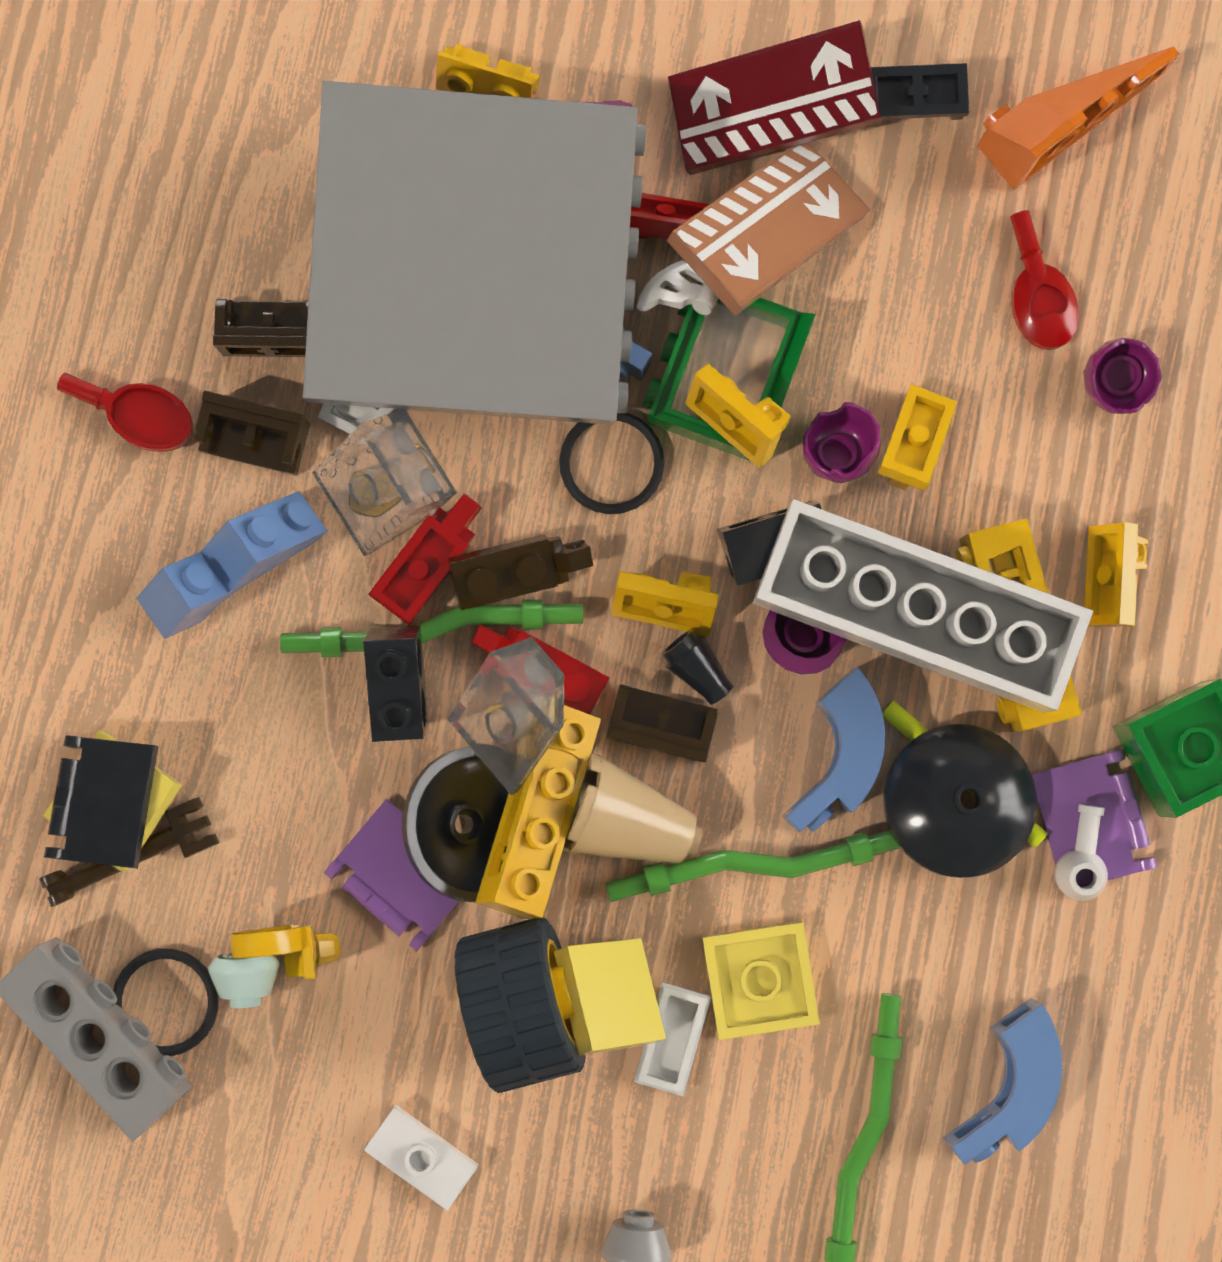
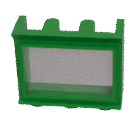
M758 298L736 316L720 299H718L709 315L699 314L694 310L692 304L686 305L682 309H678L677 313L685 317L679 335L672 332L669 333L660 360L668 363L662 381L653 378L644 399L643 407L651 409L648 424L750 461L685 404L694 375L709 363L720 374L730 378L753 405L770 397L772 401L782 408L816 314L799 312L763 298Z

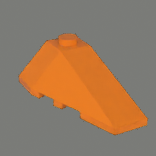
M1173 46L1025 98L1012 109L1005 104L983 123L986 131L977 146L1012 189L1015 190L1162 76L1180 53Z

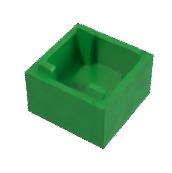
M1221 678L1199 682L1112 726L1158 817L1177 818L1222 795Z

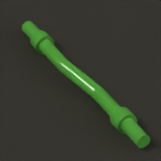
M543 599L522 600V605H481L465 610H460L459 607H456L414 626L421 625L423 644L466 625H523V630L543 629V624H583V604H543ZM342 627L321 628L320 633H281L280 650L281 653H321V657H343V652H364L363 640L368 632H343Z
M890 830L870 836L862 832L845 837V843L791 858L721 850L664 866L663 862L643 867L644 872L606 882L605 884L610 902H614L646 892H650L651 896L671 891V885L725 870L795 878L849 862L853 866L872 862L874 855L896 850L900 847L894 840Z
M881 993L877 1033H872L870 1055L875 1058L869 1115L838 1174L832 1236L826 1238L824 1260L826 1262H855L857 1242L852 1240L858 1181L889 1122L895 1060L901 1059L903 1039L898 1036L901 995Z

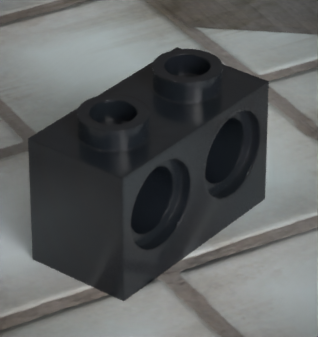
M421 625L370 628L363 640L372 742L424 739L428 727V711Z

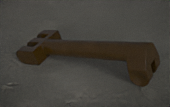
M200 797L165 811L171 827L149 836L141 848L139 863L178 845L184 858H189L220 843L216 834L207 835L196 841L193 833L212 825L208 815L190 823L186 818L187 814L194 813L203 807ZM90 863L68 874L58 870L41 877L39 880L42 887L47 888L50 896L47 899L50 906L55 907L72 899L75 892L121 872V870L109 865Z

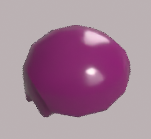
M1130 338L1113 339L1102 344L1090 354L1083 371L1085 391L1092 402L1102 410L1112 414H1131L1140 411L1156 395L1162 379L1159 358L1145 343Z
M844 402L840 408L831 412H819L803 436V457L812 472L820 478L835 483H846L864 476L872 467L880 452V425L871 411L851 402Z

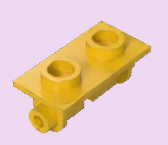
M457 43L455 47L447 45L444 52L439 51L437 54L435 90L532 98V94L535 95L538 90L541 75L533 73V67H525L503 59L499 60L496 69L489 67L491 55L463 47V45Z

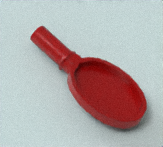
M1020 211L1010 216L1021 253L1020 260L1023 261L1025 267L1014 282L1011 307L1018 329L1033 346L1043 350H1055L1069 342L1076 332L1079 317L1077 298L1065 275L1057 268L1044 264L1043 250L1040 249L1030 211Z
M63 373L59 378L57 384L58 391L91 404L98 410H105L108 421L115 432L129 444L140 449L152 452L173 451L182 447L192 435L193 421L190 412L179 398L163 388L150 384L136 383L125 385L112 393L108 391V388L98 387L68 373Z

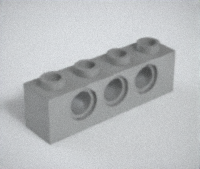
M57 937L37 945L0 981V997L133 1142L153 1126L193 1086L186 1080V1072L182 1065L173 1057L164 1056L159 1052V1049L151 1041L152 1036L148 1028L138 1019L129 1017L120 1006L115 1004L117 996L105 982L98 979L95 980L82 966V957L74 947L66 942H61ZM57 986L63 987L70 996L69 1008L63 1006L58 1001L56 996ZM91 1024H95L103 1030L105 1035L104 1045H100L93 1040L90 1034ZM125 1062L136 1066L140 1073L139 1083L133 1082L127 1077L124 1070Z

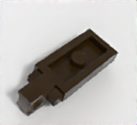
M545 534L448 558L456 600L460 610L558 587V584L569 581L568 572L594 566L590 546L584 540L562 545L559 536L547 538Z

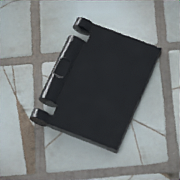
M66 735L63 746L82 749L80 760L61 758L48 835L66 837L64 849L45 847L44 858L138 869L158 746Z

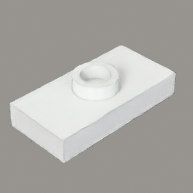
M397 1105L394 1106L364 1149L369 1155L447 1211L479 1165Z

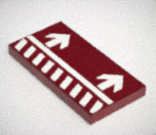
M860 20L668 76L685 169L689 175L882 122L864 29Z

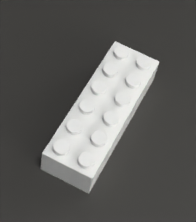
M795 499L792 500L787 509L752 603L1043 713L1058 710L1093 614V610Z

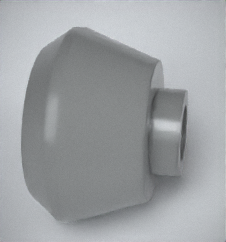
M633 1209L624 1211L623 1218L613 1221L601 1248V1255L606 1262H669L672 1258V1252L663 1224L654 1220V1213L646 1210Z

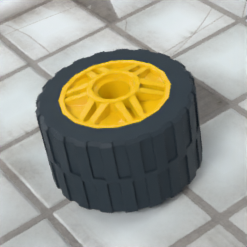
M544 917L532 918L462 937L456 945L454 955L456 987L467 1037L484 1080L497 1093L578 1073L584 1067L586 1056H578L569 1018L575 1011L567 989L564 967H557L554 951L562 949L552 925Z

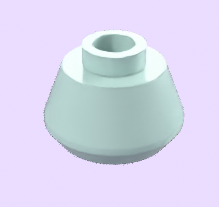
M225 953L215 956L208 967V972L219 997L230 1000L231 1008H251L260 1006L261 997L271 994L280 962L274 955L232 958L231 953Z

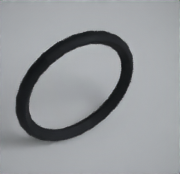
M627 412L617 413V421L634 426L644 434L650 443L654 455L652 477L644 490L633 499L618 504L597 502L586 496L575 484L570 472L569 459L571 449L581 433L595 423L578 422L567 434L561 447L559 464L560 474L565 487L576 501L594 512L622 514L638 508L655 493L663 476L664 452L659 438L653 429L641 418Z
M155 949L134 958L122 969L113 988L117 996L115 1004L122 1008V995L126 983L139 967L148 962L158 959H172L191 967L200 976L205 985L208 996V1009L202 1025L191 1038L172 1046L155 1045L162 1055L172 1057L186 1053L196 1047L208 1035L215 1023L218 1012V992L208 969L197 958L176 949Z

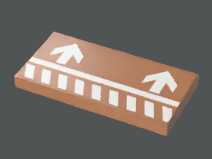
M805 143L788 148L673 230L667 242L736 316L861 221L870 211V208L810 143Z

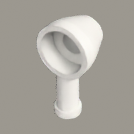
M1079 804L1078 812H1080L1075 849L1065 853L1058 860L1055 867L1054 876L1058 888L1066 896L1077 901H1087L1097 897L1103 892L1107 884L1108 872L1106 865L1096 855L1101 816H1104L1105 810L1103 807ZM1082 869H1090L1093 872L1092 882L1088 886H1078L1076 883L1077 873Z

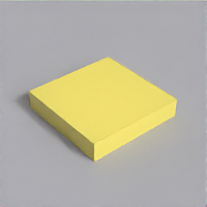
M802 921L702 936L718 1040L820 1025L804 923Z
M641 938L573 945L554 951L557 967H564L567 989L575 1011L569 1018L578 1056L653 1044L666 1039Z

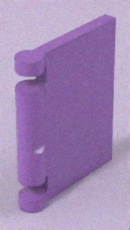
M1123 749L1031 773L1035 783L1038 808L1044 829L1048 833L1047 839L1055 866L1065 853L1075 849L1080 817L1078 806L1079 804H1086L1105 808L1104 816H1101L1096 855L1106 865L1108 880L1157 867L1155 857H1145L1134 861L1131 850L1147 847L1151 844L1130 772L1125 771L1109 776L1106 764L1117 763L1125 759ZM1082 869L1076 875L1078 886H1088L1093 880V872L1090 869Z
M386 799L338 857L329 865L324 874L332 880L340 873L345 864L352 868L355 872L341 888L399 937L412 921L423 928L409 944L417 952L459 901L439 894L429 887L417 874L404 846L402 834L403 812Z

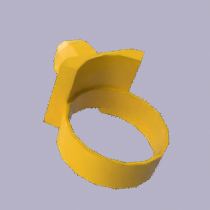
M284 925L230 934L232 958H253L284 954L286 977L315 979L317 978L316 965L333 962L340 957L341 953L338 936L331 933L313 934V925L299 927L298 925Z

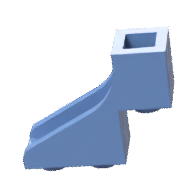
M300 491L228 520L199 553L163 567L136 599L163 638L167 639L201 623L216 607L235 592L314 544L327 530Z

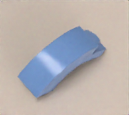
M858 667L847 673L815 703L831 725L835 742L834 755L831 765L823 778L782 815L795 831L801 832L806 826L812 832L818 829L834 814L835 811L829 805L835 800L846 812L852 813L868 795L880 771L885 748L883 714L874 689Z
M1032 998L990 1027L999 1040L1005 1057V1075L998 1094L985 1108L943 1137L964 1165L971 1160L978 1163L990 1157L997 1151L1000 1146L998 1141L1004 1136L1020 1152L1040 1133L1055 1107L1062 1079L1060 1042L1054 1024L1043 1004Z

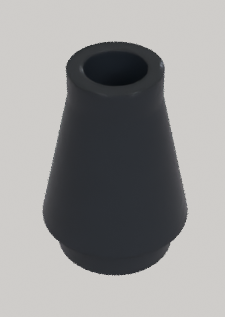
M693 629L679 636L661 654L668 662L666 668L703 696L710 705L720 701L734 687L726 677L705 635L699 637Z

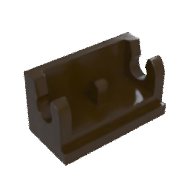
M216 299L213 346L223 356L305 357L309 300L306 302H249Z
M204 390L194 433V441L200 442L198 451L201 453L297 476L310 423L300 413Z
M620 684L606 738L706 763L718 709Z

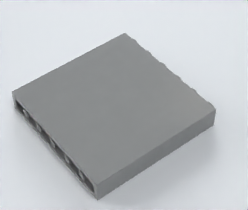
M323 81L303 399L310 403L613 425L617 421V413H626L628 401V383L619 382L620 362L630 361L632 331L623 330L624 310L633 311L635 299V280L626 279L627 260L637 258L639 228L630 227L631 207L640 208L642 196V176H633L634 157L644 155L646 124H637L638 107Z

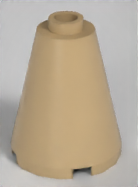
M591 753L562 851L570 854L681 863L686 855L693 856L701 840L702 829L696 826V816L602 756Z

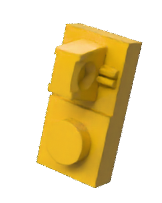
M709 363L695 373L685 402L691 410L759 469L771 459L781 433L786 428L791 417L789 413H786L770 397L753 405L730 378L720 374Z
M910 384L877 474L889 478L887 484L904 491L908 486L925 492L936 466L957 401Z
M1121 522L1088 526L1084 607L1093 610L1088 625L1090 627L1135 626L1137 575H1135L1136 570L1147 568L1146 555L1148 544L1147 539L1137 536L1138 524Z
M682 571L677 585L669 584L670 581L656 579L644 573L619 572L611 615L682 631L693 629L696 634L709 636L719 594L711 593L710 576Z

